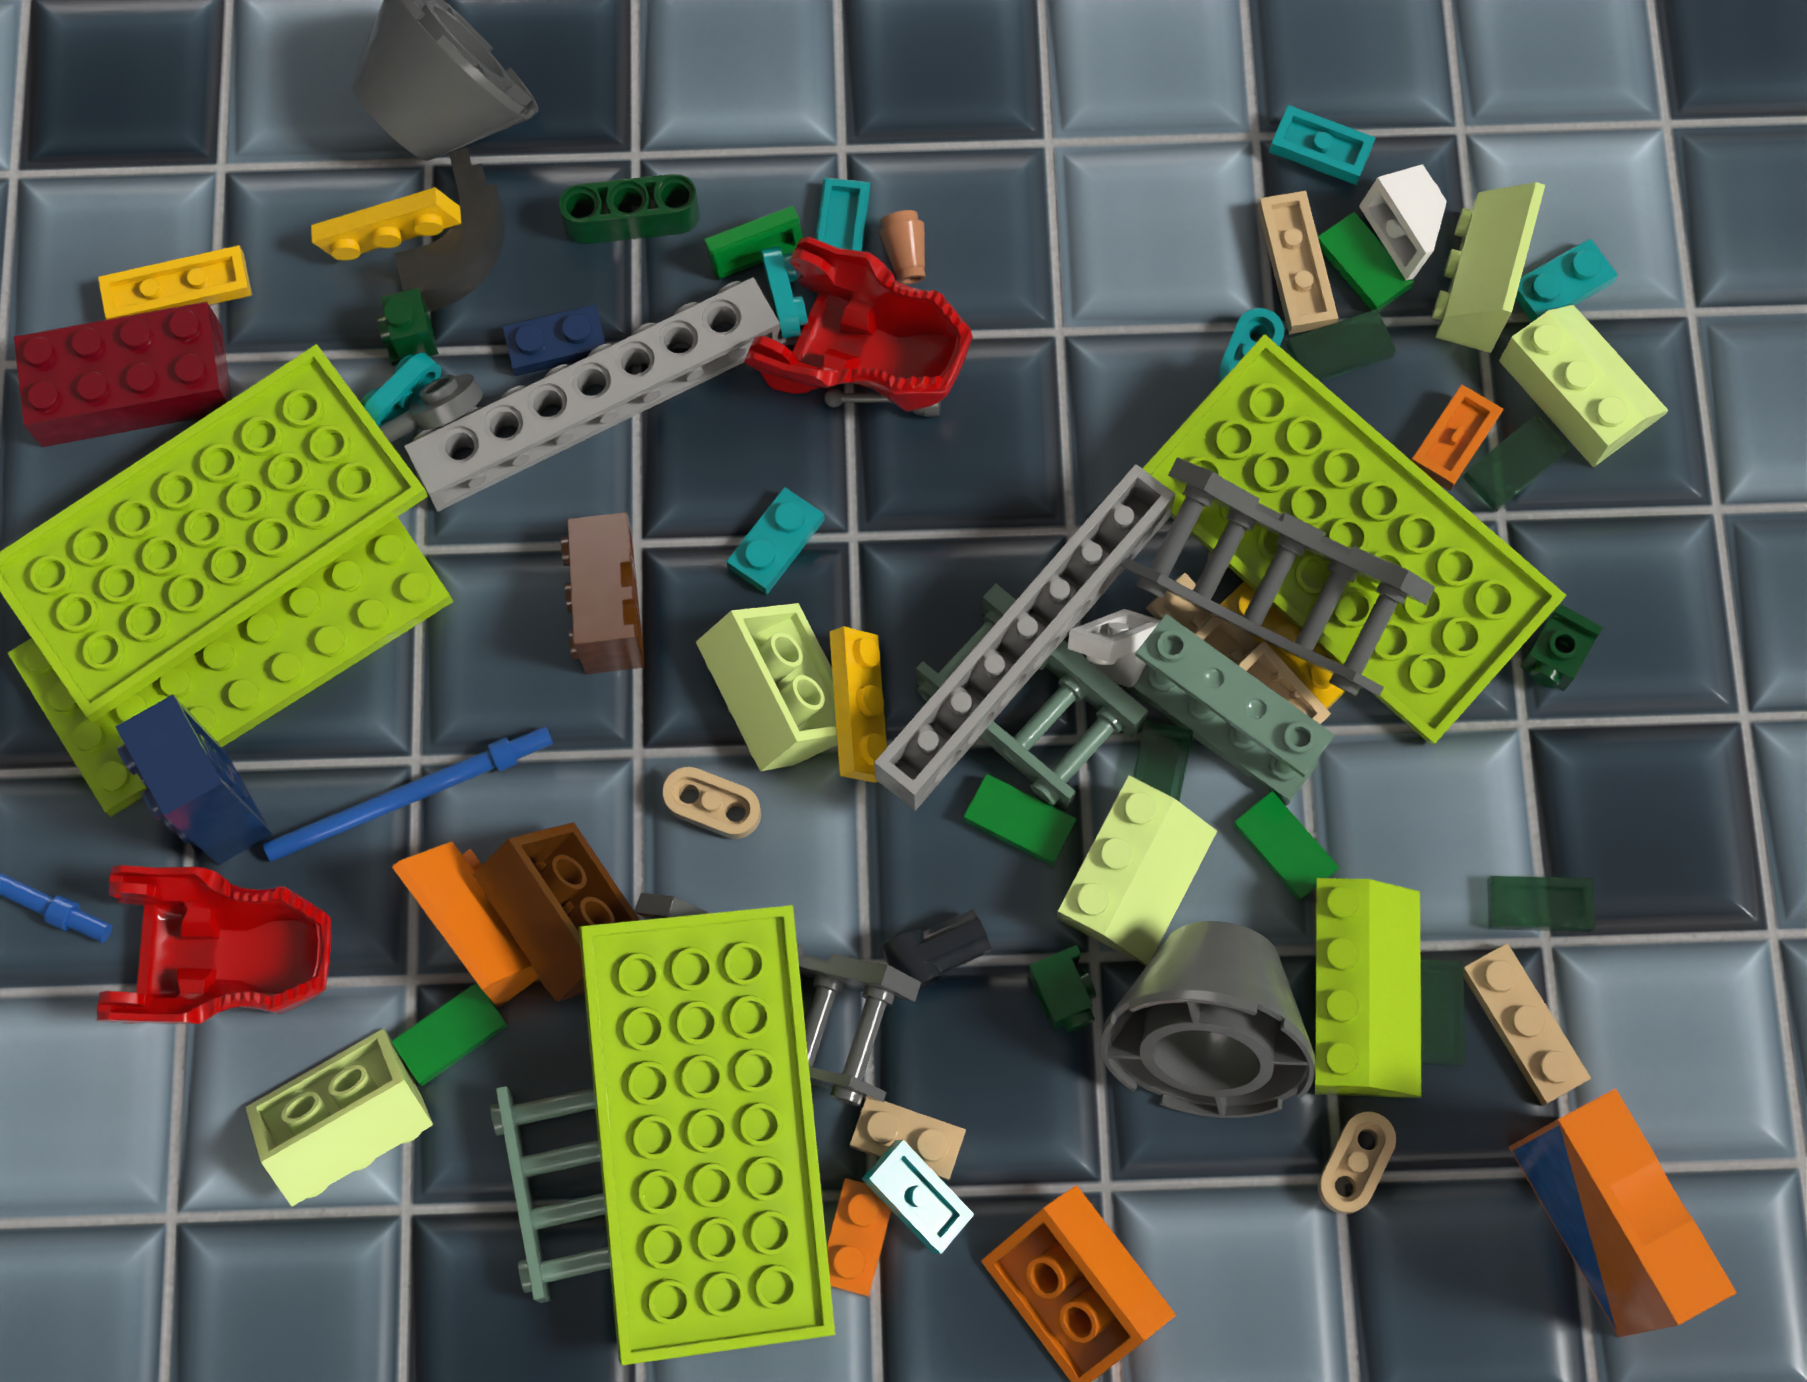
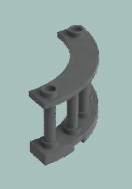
M1177 457L1168 476L1186 486L1182 493L1186 498L1151 567L1148 568L1131 559H1125L1122 567L1140 576L1136 586L1162 599L1168 591L1245 632L1333 674L1329 683L1354 696H1357L1360 688L1380 696L1384 687L1362 675L1397 604L1403 605L1408 597L1426 605L1435 587L1405 568L1355 546L1350 549L1325 537V532L1285 512L1280 514L1260 504L1258 497L1234 485L1213 471ZM1213 501L1228 509L1224 517L1228 522L1194 589L1191 590L1170 579L1169 575L1204 506L1209 508ZM1256 524L1278 536L1274 543L1278 546V549L1244 615L1241 616L1213 602L1211 598L1246 530L1252 531ZM1307 550L1330 561L1326 569L1330 574L1298 637L1293 642L1261 625L1296 556L1302 557L1304 551ZM1357 575L1379 584L1375 591L1379 596L1344 665H1341L1313 652L1348 581L1354 583Z
M640 893L634 910L635 913L648 919L709 913L674 896ZM797 944L800 975L814 979L812 986L816 988L805 1021L811 1085L831 1090V1098L854 1106H860L862 1098L884 1102L887 1092L862 1081L885 1007L892 1006L894 999L915 1002L921 982L887 964L868 962L832 953L829 961L802 954L804 947ZM843 988L863 992L862 997L866 1001L843 1073L814 1068L813 1064L835 996L841 995Z

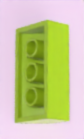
M1317 878L1315 1095L1421 1098L1420 891L1372 879Z

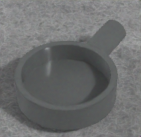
M471 374L440 377L427 384L420 391V396L412 402L409 411L382 424L379 428L391 443L417 428L429 430L443 426L475 407L482 399L483 392Z

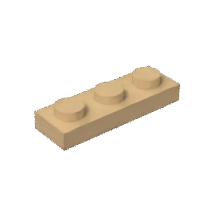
M1306 191L1260 198L1258 212L1289 334L1336 326L1338 314Z
M1508 943L1460 970L1542 1106L1591 1079Z

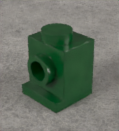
M419 288L381 297L384 315L378 316L377 322L383 343L387 345L392 366L397 365L407 355L414 356L418 353H426L428 356L438 355L429 312Z
M1559 604L1546 619L1520 667L1530 672V677L1538 684L1547 688L1557 687L1565 691L1577 675L1603 627ZM1555 644L1569 651L1570 653H1562L1558 651Z
M1077 945L1032 963L1028 968V978L1051 1030L1064 1026L1067 1032H1072L1095 1021L1091 1011L1093 1007L1091 999L1097 997L1096 991L1086 969L1077 971L1075 967L1079 963L1081 956Z

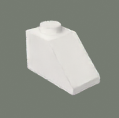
M1423 164L1378 177L1359 205L1406 281L1414 279L1434 251L1447 202Z

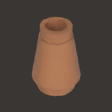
M913 210L897 211L882 217L880 220L882 228L878 231V234L898 282L909 285L923 281L926 278L924 222L919 220L918 213Z

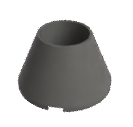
M383 0L351 88L358 101L372 118L409 152L422 160L429 161L525 122L539 111L534 97L512 68L505 71L491 54L494 48L444 0Z
M1195 922L1182 926L1171 933L1107 1018L1100 1039V1051L1105 1065L1124 1086L1134 1092L1138 1084L1146 1090L1160 1095L1159 1105L1193 1115L1216 1118H1246L1270 1114L1282 1110L1283 1100L1296 1093L1297 1097L1302 1098L1314 1080L1315 1055L1276 948L1258 932L1229 922Z

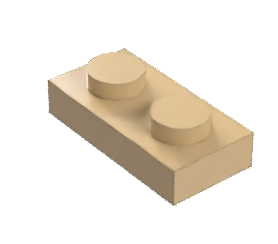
M866 1099L850 1143V1148L880 1158L895 1140H904L940 1179L949 1182L966 1129L886 1101L880 1102Z

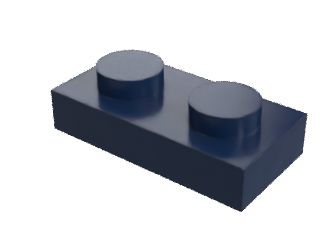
M596 304L503 326L515 376L578 362L587 358L589 353L598 346L606 344Z

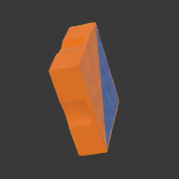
M1616 1088L1509 1146L1618 1338L1678 1326L1737 1293L1694 1219L1674 1191L1659 1160Z

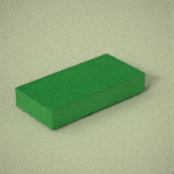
M790 206L704 240L711 269L718 280L763 263L762 249L780 246L782 255L794 251L799 240L803 237L799 217L794 207Z
M1355 212L1318 236L1321 252L1374 314L1411 289L1414 280H1405L1384 245Z
M986 774L963 817L964 822L1051 866H1054L1077 820L989 774Z
M1273 791L1244 813L1232 825L1298 902H1301L1317 888V878H1330L1340 868Z
M476 982L392 1040L391 1043L417 1082L424 1086L507 1028L508 1024L491 999Z

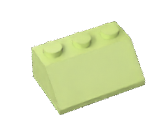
M1534 182L1478 192L1472 208H1462L1454 234L1462 237L1459 250L1451 249L1443 274L1444 277L1451 278L1448 292L1440 290L1432 314V318L1440 320L1435 338L1489 353L1492 352L1513 310L1545 188L1544 184Z
M1574 305L1548 310L1511 337L1499 360L1593 468L1668 412V409Z
M799 603L731 610L696 641L706 666L711 672L727 704L728 710L733 716L748 746L749 752L760 771L794 766L838 745L832 668Z
M1128 776L1058 910L1057 920L1147 966L1156 952L1217 830L1173 797Z
M384 1028L245 1107L260 1161L291 1206L298 1204L306 1198H312L321 1194L330 1184L353 1171L366 1168L375 1158L400 1144L411 1142L422 1131L433 1125L420 1092Z

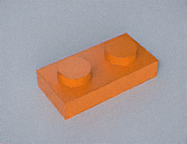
M1461 384L1411 461L1436 483L1451 491L1500 417L1503 408Z
M847 1178L844 1180L827 1244L831 1288L869 1298L892 1211L866 1183Z

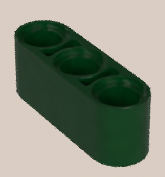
M681 174L577 184L567 188L559 199V209L566 233L571 240L579 244L683 234L691 231L697 225L700 217L695 185L688 177ZM677 200L687 202L679 208L668 206L671 202ZM630 205L639 207V209L632 213L621 212L623 208ZM583 210L592 212L585 218L573 217L576 213Z

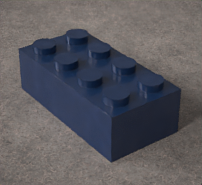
M174 695L165 698L115 726L124 744L117 747V751L131 774H138L141 781L147 787V789L141 791V795L149 810L157 820L162 818L171 832L176 831L184 844L190 843L199 857L206 853L220 865L273 835L227 751Z

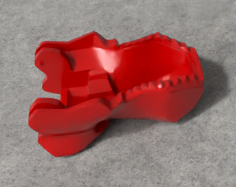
M808 236L801 238L792 254L790 264L801 273L797 280L802 287L818 294L807 318L808 324L804 325L793 351L771 338L762 335L754 337L744 362L748 366L760 371L771 388L791 394L807 393L819 387L828 388L840 384L854 383L876 390L907 412L930 407L944 399L949 394L960 373L973 338L970 327L963 321L944 295L936 290L915 289L896 281L893 273L885 264L869 252L837 248Z
M129 865L111 867L109 896L118 898V903L143 905L144 913L136 993L120 991L100 992L97 1005V1021L128 1024H200L221 1011L235 1007L285 1014L316 998L326 990L331 951V918L327 913L288 888L282 886L262 890L241 888L230 884L227 879L217 872L202 867L156 868Z

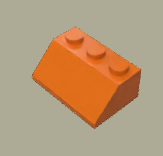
M451 841L398 861L392 866L394 871L481 989L498 1008L540 978L522 949L515 943L511 932L494 906L489 903L484 891L474 878L473 874L482 866V863L471 849L461 854Z
M1077 1185L1042 1208L981 1260L1071 1382L1094 1381L1176 1316L1172 1308Z

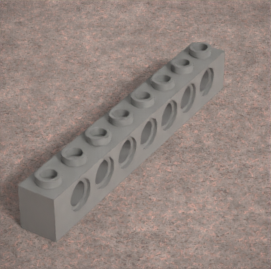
M754 277L742 283L740 281L731 282L722 287L717 295L701 303L691 302L685 304L675 312L674 316L657 324H644L638 327L630 337L614 345L610 343L600 345L592 350L587 358L572 365L564 364L551 369L543 379L527 387L521 385L511 388L502 395L500 400L483 408L473 407L470 411L457 418L456 421L440 429L434 428L422 431L413 439V442L404 447L438 512L744 363L754 337L762 335L782 344L780 323ZM722 322L734 325L727 332L712 330L715 325ZM678 343L691 345V348L684 353L669 351L672 346ZM634 364H645L648 366L640 374L634 375L626 372ZM598 384L605 387L601 393L594 396L583 394L584 390L591 385ZM556 405L561 407V410L554 416L543 417L539 415L548 406ZM513 426L518 428L516 433L509 438L496 437L497 433L504 427ZM468 447L474 449L472 454L466 459H452L454 453L461 448Z
M1135 464L874 762L876 780L916 811L1066 638L1069 631L1079 623L1124 571L1125 568L1122 565L1125 559L1133 560L1169 519L1176 494Z

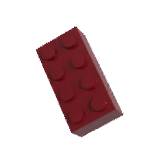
M207 301L14 337L23 424L41 447L204 418L232 400L222 325Z

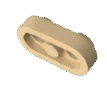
M683 767L675 770L667 777L664 783L663 798L666 807L678 819L732 839H740L750 835L760 823L761 808L759 800L754 792L745 786L694 767ZM688 789H693L699 793L698 799L690 804L682 802L680 800L682 793ZM734 807H740L745 811L744 818L737 822L730 821L727 818L728 811Z
M1362 1112L1352 1117L1344 1125L1318 1180L1320 1199L1330 1210L1339 1214H1351L1366 1206L1372 1198L1396 1145L1395 1130L1384 1116L1375 1112ZM1360 1132H1368L1374 1137L1375 1146L1372 1150H1365L1359 1145L1358 1135ZM1345 1178L1351 1182L1353 1187L1351 1196L1343 1197L1337 1193L1335 1189L1337 1179Z

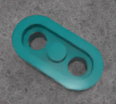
M780 246L762 249V262L775 316L780 323L781 338L786 339L800 336V325L808 324L802 295L793 297L790 286L791 282L797 281L796 270L790 264L792 254L782 255Z
M1254 308L1248 310L1239 318L1218 370V385L1257 343L1250 338L1251 334H1265L1279 347L1281 346L1284 336V325L1277 314L1268 309Z
M418 353L414 356L407 355L397 364L393 376L380 389L375 388L367 393L361 404L379 427L409 411L412 402L420 396V391L427 384L440 378L442 368L426 353Z

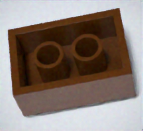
M574 822L508 838L473 874L484 891L487 900L494 906L511 932L515 943L522 949L540 976L542 984L549 990L556 1002L585 993L579 927L640 920Z

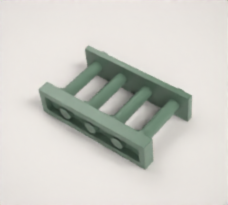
M997 583L983 596L981 613L985 615L983 617L985 624L943 669L936 673L924 661L916 668V683L919 685L917 691L926 702L929 701L1016 601ZM1063 640L1039 668L1043 670L1046 667L1060 679L1058 681L1060 687L1014 737L1010 736L993 721L980 738L1033 782L1030 788L1037 797L1050 806L1057 803L1066 811L1072 805L1075 790L1067 782L1113 732L1118 734L1122 731L1131 739L1144 725L1148 710L1083 655L1069 650L1068 643ZM1084 699L1098 711L1096 713L1098 719L1050 770L1031 754L1029 750L1074 700L1080 702Z
M1165 614L1135 653V656L1147 665L1137 683L1133 687H1126V689L1267 792L1273 791L1287 806L1319 764L1317 759L1335 736L1168 614Z
M507 1086L496 1088L498 1103L492 1104L490 1108L496 1135L504 1134L525 1248L526 1260L518 1262L520 1280L524 1293L532 1292L533 1299L539 1303L551 1301L548 1282L609 1269L608 1247L544 1261L538 1229L605 1215L603 1193L535 1208L529 1177L600 1161L598 1140L525 1156L520 1125L595 1109L594 1088L516 1104L514 1093Z

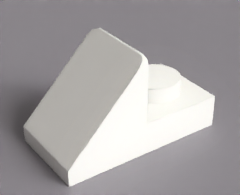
M1123 609L1071 629L1069 631L1068 649L1087 655L1086 659L1092 662L1094 666L1116 684L1133 687L1147 665L1136 657L1135 653L1161 620Z

